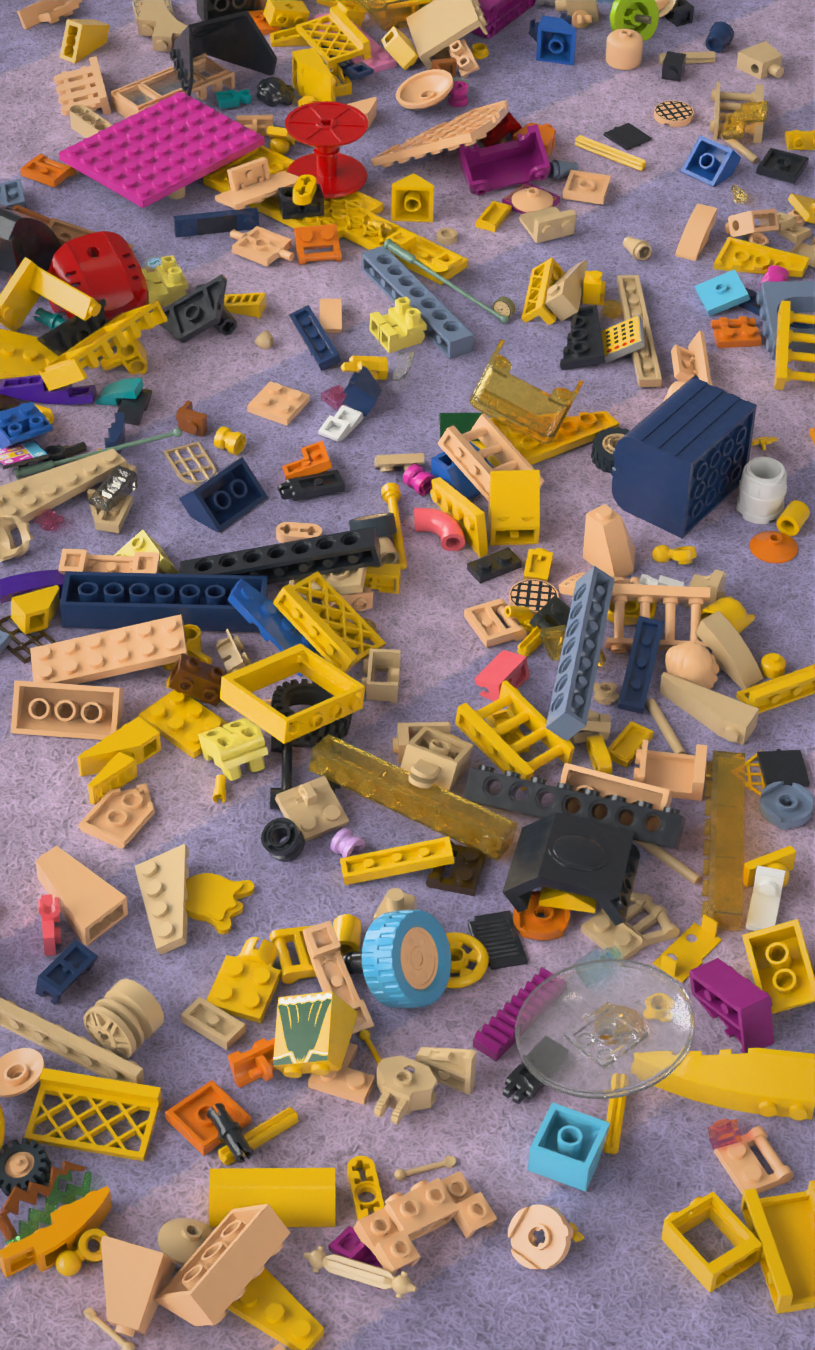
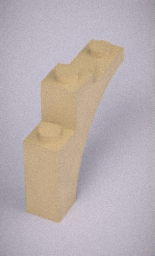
M144 0L138 17V33L141 36L152 37L153 51L170 52L174 48L175 40L185 30L187 25L178 21L168 11L166 0Z

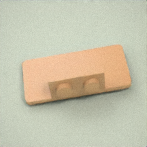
M262 157L228 169L231 190L216 195L215 201L232 207L234 210L244 209L247 204L260 203L269 196H278V188L295 186L299 176L285 171L270 176L267 159Z

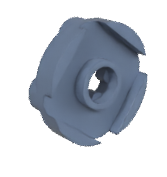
M784 781L771 783L761 793L758 806L761 815L768 822L777 825L782 830H789L792 827H798L807 823L811 819L814 809V800L810 791L797 783H792V786L783 785ZM782 802H783L784 804H789V803H790V804H792V805H791V806H784V805H782Z

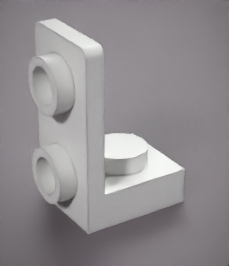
M757 865L746 929L758 931L775 926L785 876L784 870Z

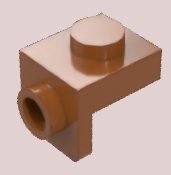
M455 57L432 60V68L429 70H445L453 78H456L457 61Z
M187 400L176 413L178 428L189 434L204 437L207 433V414L193 411L192 401Z

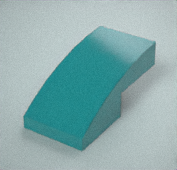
M142 378L123 379L105 386L95 400V403L117 406L121 398L136 399L144 386Z

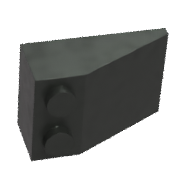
M197 0V14L202 21L246 10H258V0Z

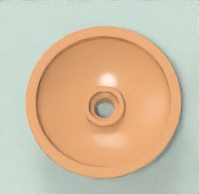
M440 69L420 72L408 78L400 85L396 92V99L402 107L407 109L419 110L433 107L448 96L454 84L453 78L449 72Z

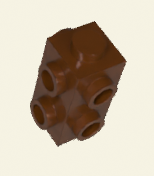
M181 653L171 670L169 688L216 707L221 700L222 676L229 674V672L224 671L220 667L202 662L196 657H190Z

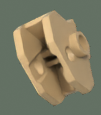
M402 1055L382 1058L377 1066V1087L382 1095L379 1101H377L373 1114L381 1118L387 1108L390 1107L394 1109L390 1121L398 1125L405 1114L410 1115L412 1111L431 1108L436 1100V1094L433 1090L437 1085V1080L429 1066ZM406 1068H413L415 1072L411 1074Z

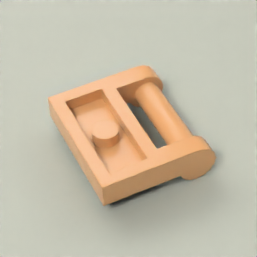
M503 599L493 600L464 609L465 619L486 648L511 640L519 641L527 636L525 628L519 625L514 618L505 617L504 609L507 604ZM497 615H500V617H501V618L503 619V621L506 623V625L508 626L507 629H506L505 626L502 624V622L499 620V618L497 617Z
M761 1126L754 1127L745 1135L716 1145L714 1149L717 1158L742 1195L743 1190L756 1188L757 1194L790 1182L794 1177L790 1167L783 1164L766 1139L767 1134ZM751 1146H757L774 1173L767 1174L750 1149Z

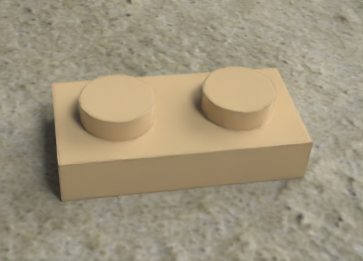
M200 996L181 1014V1023L225 1050H228L246 1032V1026L243 1022Z

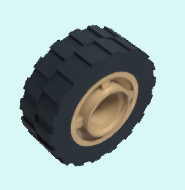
M620 427L601 430L599 434L595 435L591 458L597 469L611 474L612 468L616 464L614 463L613 451L617 442L629 432V429H622Z

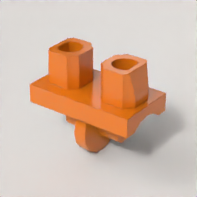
M264 1038L254 1042L252 1049L244 1053L236 1051L228 1055L234 1083L238 1088L259 1078L266 1082L273 1079V1071L277 1070L273 1066L275 1038L269 1041Z

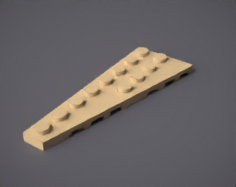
M110 449L0 486V517L16 515L23 522H28L126 469L127 461L114 449ZM15 524L9 525L10 531L17 528Z

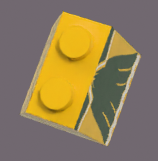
M333 991L278 997L273 1066L289 1078H299L302 1074L307 1073L328 1075L329 1071L341 1070L357 1020V1011Z

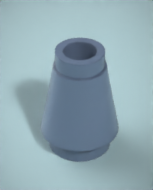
M554 159L552 162H549L550 173L548 177L555 180L568 177L570 170L579 171L578 164L576 162Z

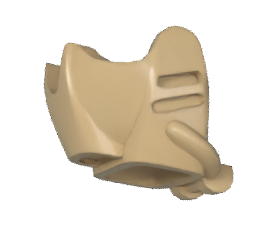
M16 515L0 517V562L24 555L29 549L30 540L34 539L33 535L30 534L29 522H23ZM11 524L17 525L21 534L22 544L17 548L14 545L9 529Z

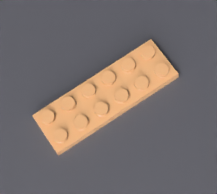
M181 614L30 648L33 682L73 685L177 662L181 653L188 655Z

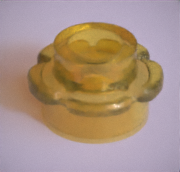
M608 300L604 302L601 313L611 319L617 318L623 314L621 303L616 300Z

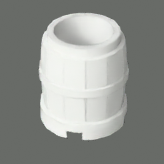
M758 457L750 460L745 465L741 480L739 481V496L737 497L736 510L743 515L742 518L755 524H769L771 520L776 519L777 521L784 511V497L787 493V472L782 463L770 457Z

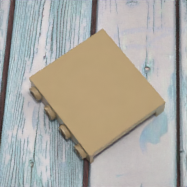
M434 0L406 18L418 57L427 70L432 68L433 59L431 56L474 29L480 27L485 35L488 34L485 27L488 24L483 17L484 13L479 7L480 3L478 0Z

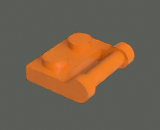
M43 154L37 155L20 168L21 176L54 188L66 178L72 177L76 173V169L70 165L48 159Z
M337 224L294 228L299 265L315 261H342ZM332 248L333 250L329 252L304 253V250Z

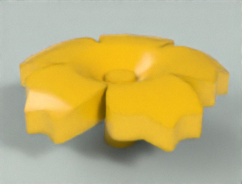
M368 221V224L379 227L378 233L381 234L383 228L393 229V225L389 223Z
M773 436L752 439L751 446L761 444L762 450H766V444H772V442L778 441V438Z

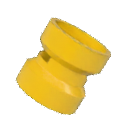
M225 426L218 429L214 438V446L221 450L227 449L229 453L236 456L243 451L246 444L245 434L238 431L232 432V429Z

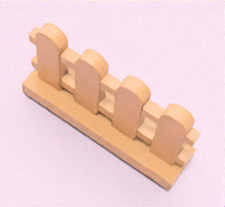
M97 56L89 58L91 65L89 67L83 66L81 69L69 72L63 71L61 72L62 74L54 77V82L58 85L56 87L57 93L61 95L58 98L59 103L64 105L61 107L63 115L70 116L69 108L76 104L85 105L92 111H97L98 108L102 107L103 114H111Z

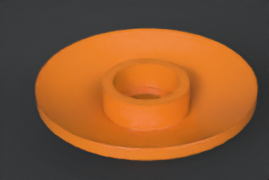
M778 531L760 532L752 537L749 544L752 554L768 563H785L795 558L798 553L796 541L791 536Z

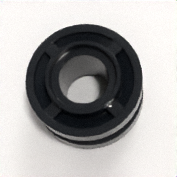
M276 818L264 827L261 834V842L274 859L288 862L301 854L305 846V837L292 820ZM287 837L285 841L279 843L282 838Z

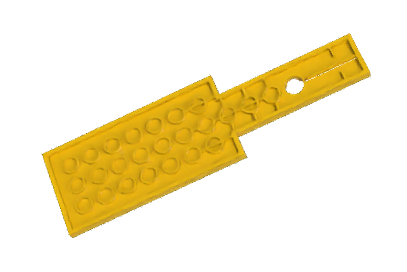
M261 146L204 176L203 182L204 185L224 193L231 190L228 169L263 157L267 159L271 176L279 172H286L294 160L265 146ZM359 191L344 197L324 198V216L283 220L278 205V196H269L260 203L247 204L251 208L257 207L259 212L293 229L295 227L337 224L339 239L344 237L368 250L383 246L386 237L400 229L415 235L417 244L431 251L441 254L448 250L377 216L378 213L383 211V203ZM368 221L389 223L393 225V229L383 228L381 234L378 233L379 227L368 224ZM393 253L407 269L440 285L443 284L442 281L425 270L410 264ZM463 257V262L449 270L436 273L449 280L468 267V259Z

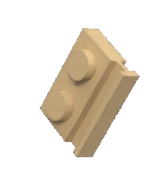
M424 453L376 455L374 467L375 469L380 468V472H394L396 467H404V471H406L413 464L422 466L424 464Z

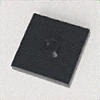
M770 148L757 166L756 174L795 184L808 165L809 158Z

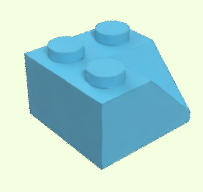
M552 1102L530 1147L528 1171L586 1192L597 1169L610 1123Z

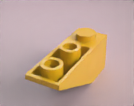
M138 716L78 756L79 775L86 776L99 773L118 752L134 758L137 764L143 763L161 751L160 732Z

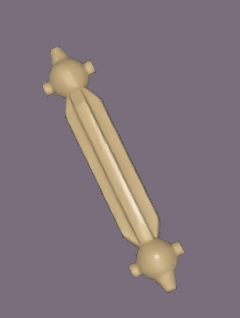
M319 1245L316 1250L303 1254V1257L313 1267V1272L318 1273L319 1269L324 1267L329 1273L383 1290L393 1288L396 1292V1297L401 1299L404 1294L417 1291V1286L411 1283L410 1278L407 1277L408 1272L402 1271L401 1275L395 1276L391 1271L337 1254L327 1255L324 1252V1247Z

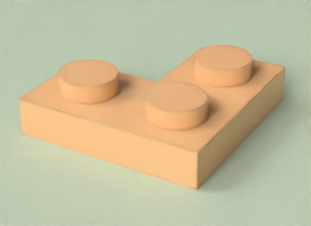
M349 1043L341 1070L329 1071L328 1075L311 1074L308 1080V1088L365 1105L375 1084V1076L350 1068L358 1052V1045Z

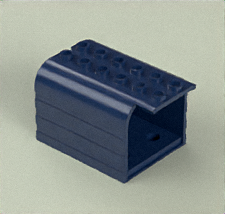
M694 375L617 442L613 451L614 463L616 464L612 468L611 475L613 476L612 494L618 506L622 510L683 539L739 487L743 469L750 458L757 405L740 399V397L732 393L729 394L716 386L709 385L707 382L699 380L697 375Z

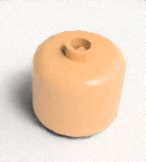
M631 29L612 31L608 35L606 43L607 64L618 70H631L640 65L642 62L643 37L637 31Z

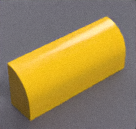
M210 1168L209 1227L216 1228L232 1209L269 1204L286 1227H335V1168Z

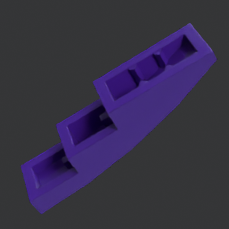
M41 375L2 379L0 383V394L45 404L94 403L97 394L95 385L72 387V384L49 391Z
M59 569L35 571L0 579V603L9 602L15 596L55 585L59 587V599H61L65 574L59 573Z

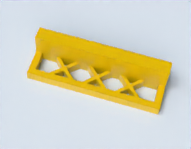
M553 257L532 269L521 317L524 322H528L538 315L547 325H551L556 321L555 314L546 306L545 300L548 289L559 280L565 271Z
M815 664L736 692V697L740 702L758 708V714L815 694Z

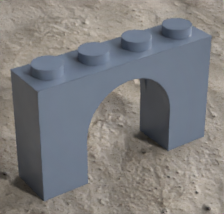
M815 281L762 282L761 291H757V304L761 305L760 320H764L763 335L767 336L766 351L770 352L772 360L776 359L777 320L781 301H791L790 310L794 311V313L815 312ZM789 326V329L793 330V332L815 334V328L799 329ZM795 341L789 343L788 349H792L794 352L815 354L814 343Z

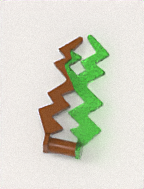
M63 1161L62 1170L54 1166L51 1167L48 1186L29 1182L27 1192L15 1186L0 1210V1230L5 1238L4 1242L8 1245L11 1242H17L32 1235L39 1229V1222L52 1225L50 1213L56 1211L58 1202L70 1204L75 1202V1195L85 1197L90 1192L92 1173H85L82 1187L67 1183L65 1192L60 1191V1179L73 1182L71 1171L85 1170L84 1166ZM37 1194L46 1197L44 1212L29 1208L28 1224L19 1220L18 1232H16L7 1214L9 1212L14 1215L19 1214V1201L36 1205Z

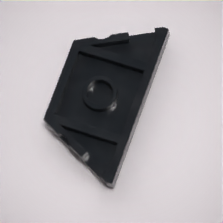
M221 274L163 308L168 321L159 325L180 342L185 343L218 324L221 320L227 278Z
M105 299L98 301L101 305V310L97 316H91L84 321L75 315L38 337V341L56 355H62L109 322L108 319H105Z

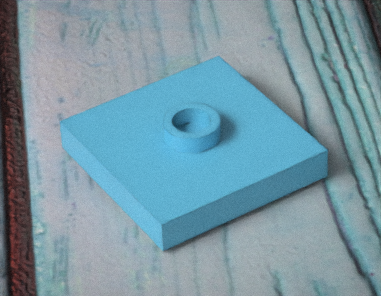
M735 269L694 286L709 316L750 300L749 294Z

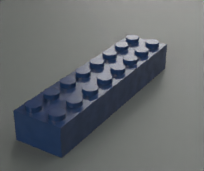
M66 571L60 602L62 628L118 629L181 614L184 625H196L201 631H226L228 629L230 632H260L259 628L254 623L249 624L227 599L241 578L268 598L267 576Z

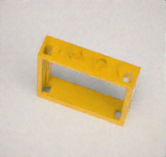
M300 643L222 676L220 699L285 744L363 709L365 686ZM300 672L334 695V697L286 717L255 696L253 692Z

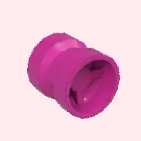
M454 81L450 91L451 95L448 97V102L451 106L464 107L468 104V96L466 94L468 93L469 86L466 82Z
M418 464L409 466L403 475L404 484L414 488L415 492L421 496L430 493L432 479H435V476L425 472L424 468Z

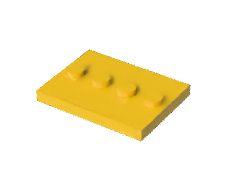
M0 328V379L40 375L39 370L59 356L40 343L36 336Z

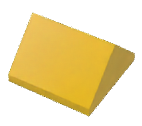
M414 173L392 184L391 221L433 222V184Z

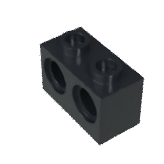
M316 184V192L311 203L308 205H297L293 202L294 186L278 188V205L283 220L324 216V195L320 184Z

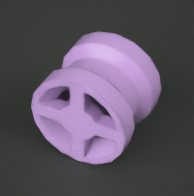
M343 828L332 839L330 849L335 854H341L343 858L360 855L364 851L365 841L361 837H354L353 832L348 828Z

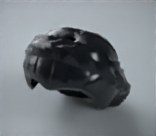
M278 77L263 79L257 85L256 97L269 107H274L278 103H283L286 106L291 105L295 99L294 88L291 85H286Z

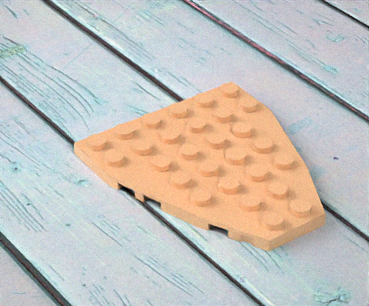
M504 100L474 108L454 117L455 119L449 122L438 124L420 133L418 136L407 139L400 146L399 144L394 145L371 159L373 167L382 165V168L393 165L394 161H398L399 164L404 163L413 156L415 159L426 156V153L429 152L431 155L442 152L444 148H447L448 151L460 147L459 144L463 143L464 146L476 143V140L486 137V133L492 130L506 116L509 110L508 102Z

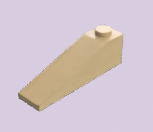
M586 260L568 269L547 291L545 304L560 321L574 315L579 310L585 271L588 264Z
M663 672L661 675L659 693L720 737L730 742L744 745L756 728L758 708L666 672Z

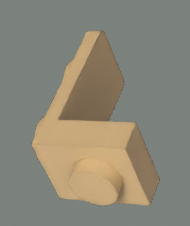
M450 722L397 723V737L392 738L393 753H398V763H402L407 743L423 726L450 734Z

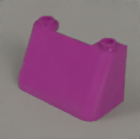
M537 124L527 126L528 132L524 136L517 134V140L481 149H479L478 144H475L474 148L464 146V143L459 144L458 161L472 194L479 196L489 191L535 180L542 181L547 178L550 173V164Z

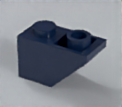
M363 366L359 373L356 371L353 373L343 391L346 397L342 402L350 408L362 412L365 417L382 391L368 368Z

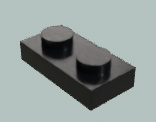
M509 547L467 563V570L480 584L522 568V561Z

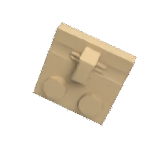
M325 775L281 792L275 797L284 817L292 820L304 834L305 842L342 828L349 823V819Z

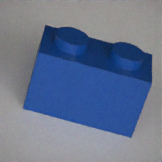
M542 16L538 25L536 60L574 66L577 30L562 18Z
M700 135L680 172L715 187L733 175L741 157L733 149Z

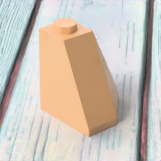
M604 504L586 513L583 558L610 576L626 578L634 573L635 546L622 517Z
M103 1235L101 1249L107 1321L116 1326L115 1332L131 1338L134 1337L135 1332L145 1335L159 1305L155 1298L169 1283L176 1264L162 1252Z

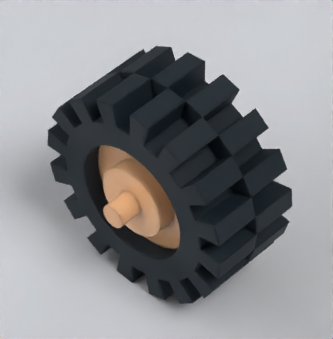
M22 1138V1143L19 1144L18 1140L15 1139L12 1140V1147L9 1148L7 1143L2 1146L5 1152L3 1154L0 1152V1189L7 1197L15 1186L27 1192L29 1182L44 1185V1182L49 1183L52 1163L43 1147L38 1145L36 1141L32 1140L30 1143L27 1138Z

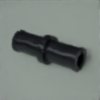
M217 1103L215 1106L218 1109V1114L213 1107H210L206 1115L219 1132L218 1138L228 1146L235 1160L238 1163L245 1162L242 1154L244 1153L247 1159H249L253 1155L254 1150L242 1135V1128L239 1123L232 1120L223 1103Z

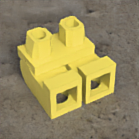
M173 255L161 257V265L156 266L155 272L147 273L146 269L142 268L148 288L146 304H152L158 300L160 306L163 307L187 295L188 282Z
M408 297L396 299L395 307L389 308L386 315H381L379 312L370 313V332L380 341L388 353L420 344L425 338L423 331L427 330V324L421 318V312L417 308L410 306L411 301Z
M246 718L223 725V728L219 726L198 734L204 758L207 761L214 759L215 765L222 769L223 774L229 781L241 778V764L247 763L248 770L251 772L265 769L264 756L268 755V750L265 746L263 734L256 724Z

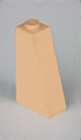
M57 845L50 851L43 853L36 860L38 880L47 893L52 894L53 901L55 897L60 899L61 913L85 946L89 945L128 915L127 897Z

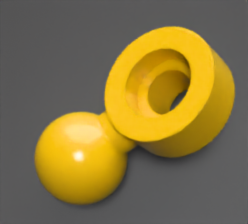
M658 545L653 549L652 557L659 563H666L673 559L678 561V564H690L693 562L692 559L697 558L695 546H681L670 549L666 545Z
M90 1229L84 1232L78 1240L76 1251L66 1250L58 1255L56 1259L58 1272L63 1276H73L80 1270L82 1261L85 1260L90 1263L101 1261V1240L103 1235H108L100 1229ZM89 1241H95L98 1244L97 1252H91L88 1249Z

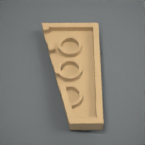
M186 844L135 866L153 939L159 954L167 953L187 944L188 914L185 908L186 901H188L186 879L189 878V868L187 867L189 849Z

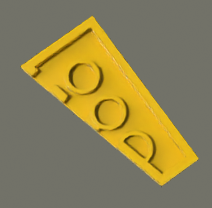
M728 237L714 262L713 269L725 271L735 269L736 272L766 274L769 266L776 265L785 268L791 277H803L809 265V257Z
M441 477L432 479L430 494L433 502L443 512L448 513L460 523L465 540L480 558L487 556L488 545L485 513Z
M266 1268L259 1276L251 1279L246 1285V1291L243 1296L232 1302L227 1308L292 1350H311L324 1335V1327Z

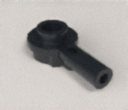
M84 442L71 446H48L44 450L49 454V458L42 460L43 462L63 460L67 456L86 451L87 447Z

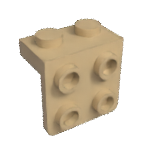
M549 207L521 214L519 220L536 243L574 234L577 214L573 209L560 212L557 207Z

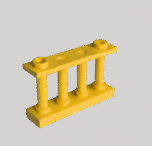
M783 300L779 307L777 320L774 389L783 390L785 383L790 380L815 382V373L791 371V368H787L788 362H791V360L815 363V354L794 352L792 349H788L789 343L792 341L815 344V334L797 333L789 329L790 324L793 322L815 324V315L794 313V311L790 310L791 301Z
M507 680L502 682L499 699L478 711L473 710L466 702L457 708L455 725L503 773H505V770L521 774L520 779L530 781L535 770L557 757L564 763L571 764L575 747L571 741H566L546 728L547 719ZM504 707H507L515 714L514 717L494 728L490 727L483 720ZM523 723L532 731L531 734L511 745L507 744L500 737ZM540 740L550 749L529 762L524 761L517 754ZM521 787V788H519V789H521L522 791H525L527 788H526V787Z

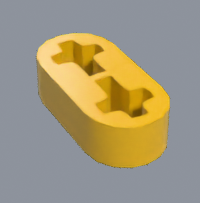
M301 175L298 177L293 188V202L295 204L308 205L311 203L316 192V178L314 176Z
M602 735L587 736L586 747L593 769L612 775V762Z

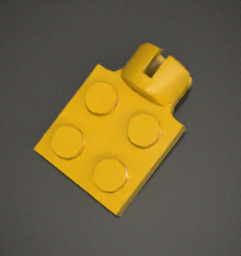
M251 937L246 940L238 956L226 955L206 1001L229 1015L261 1024L281 979V970L272 967L277 957L276 946L270 941L263 939L258 949L256 945L259 937Z

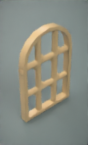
M199 442L164 451V455L175 470L177 477L187 484L199 485L209 478L205 470L213 469L212 475L216 473L215 465ZM198 446L202 454H194L191 448ZM187 449L192 457L184 458L179 451ZM175 452L179 460L173 462L169 454ZM205 457L209 466H202L198 459ZM193 460L199 468L192 470L186 462ZM183 464L187 472L180 473L176 465ZM193 473H203L206 479L197 481ZM188 475L192 480L186 479L183 476Z

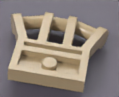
M632 891L630 902L634 904L628 908L624 923L615 926L602 908L601 912L581 925V932L620 964L647 945L676 938L680 933L677 925L672 923L666 914L667 909L662 905L653 903V899L648 894L642 895ZM644 910L649 913L648 916L634 926L627 923ZM657 922L662 928L658 931L641 934Z

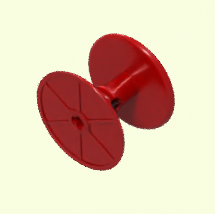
M323 101L302 105L288 114L285 120V127L289 135L303 144L315 146L316 149L313 150L314 153L304 155L293 161L286 172L299 177L301 175L314 176L316 184L321 186L324 198L344 197L357 192L365 185L368 174L364 165L351 156L339 153V146L353 143L366 133L368 120L363 112L348 104Z

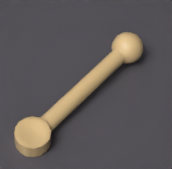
M446 1156L444 1161L408 1170L397 1169L394 1177L396 1180L402 1181L406 1176L442 1167L453 1168L456 1165V1159L453 1156Z
M91 1307L83 1311L84 1316L97 1324L122 1347V1350H135L132 1342H126L96 1315Z

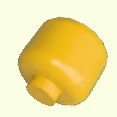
M769 653L763 656L760 663L762 675L769 679L783 676L786 671V660L784 657L777 653Z

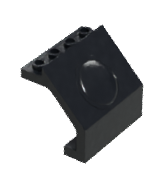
M558 812L526 825L521 829L503 893L518 913L528 909L532 891L538 887H548L588 896L600 904L615 926L624 923L640 859V852L637 846L632 844L635 831Z

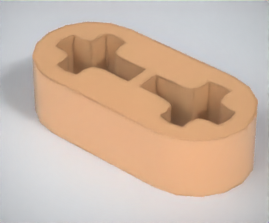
M283 522L276 528V538L280 543L322 536V528L317 524Z

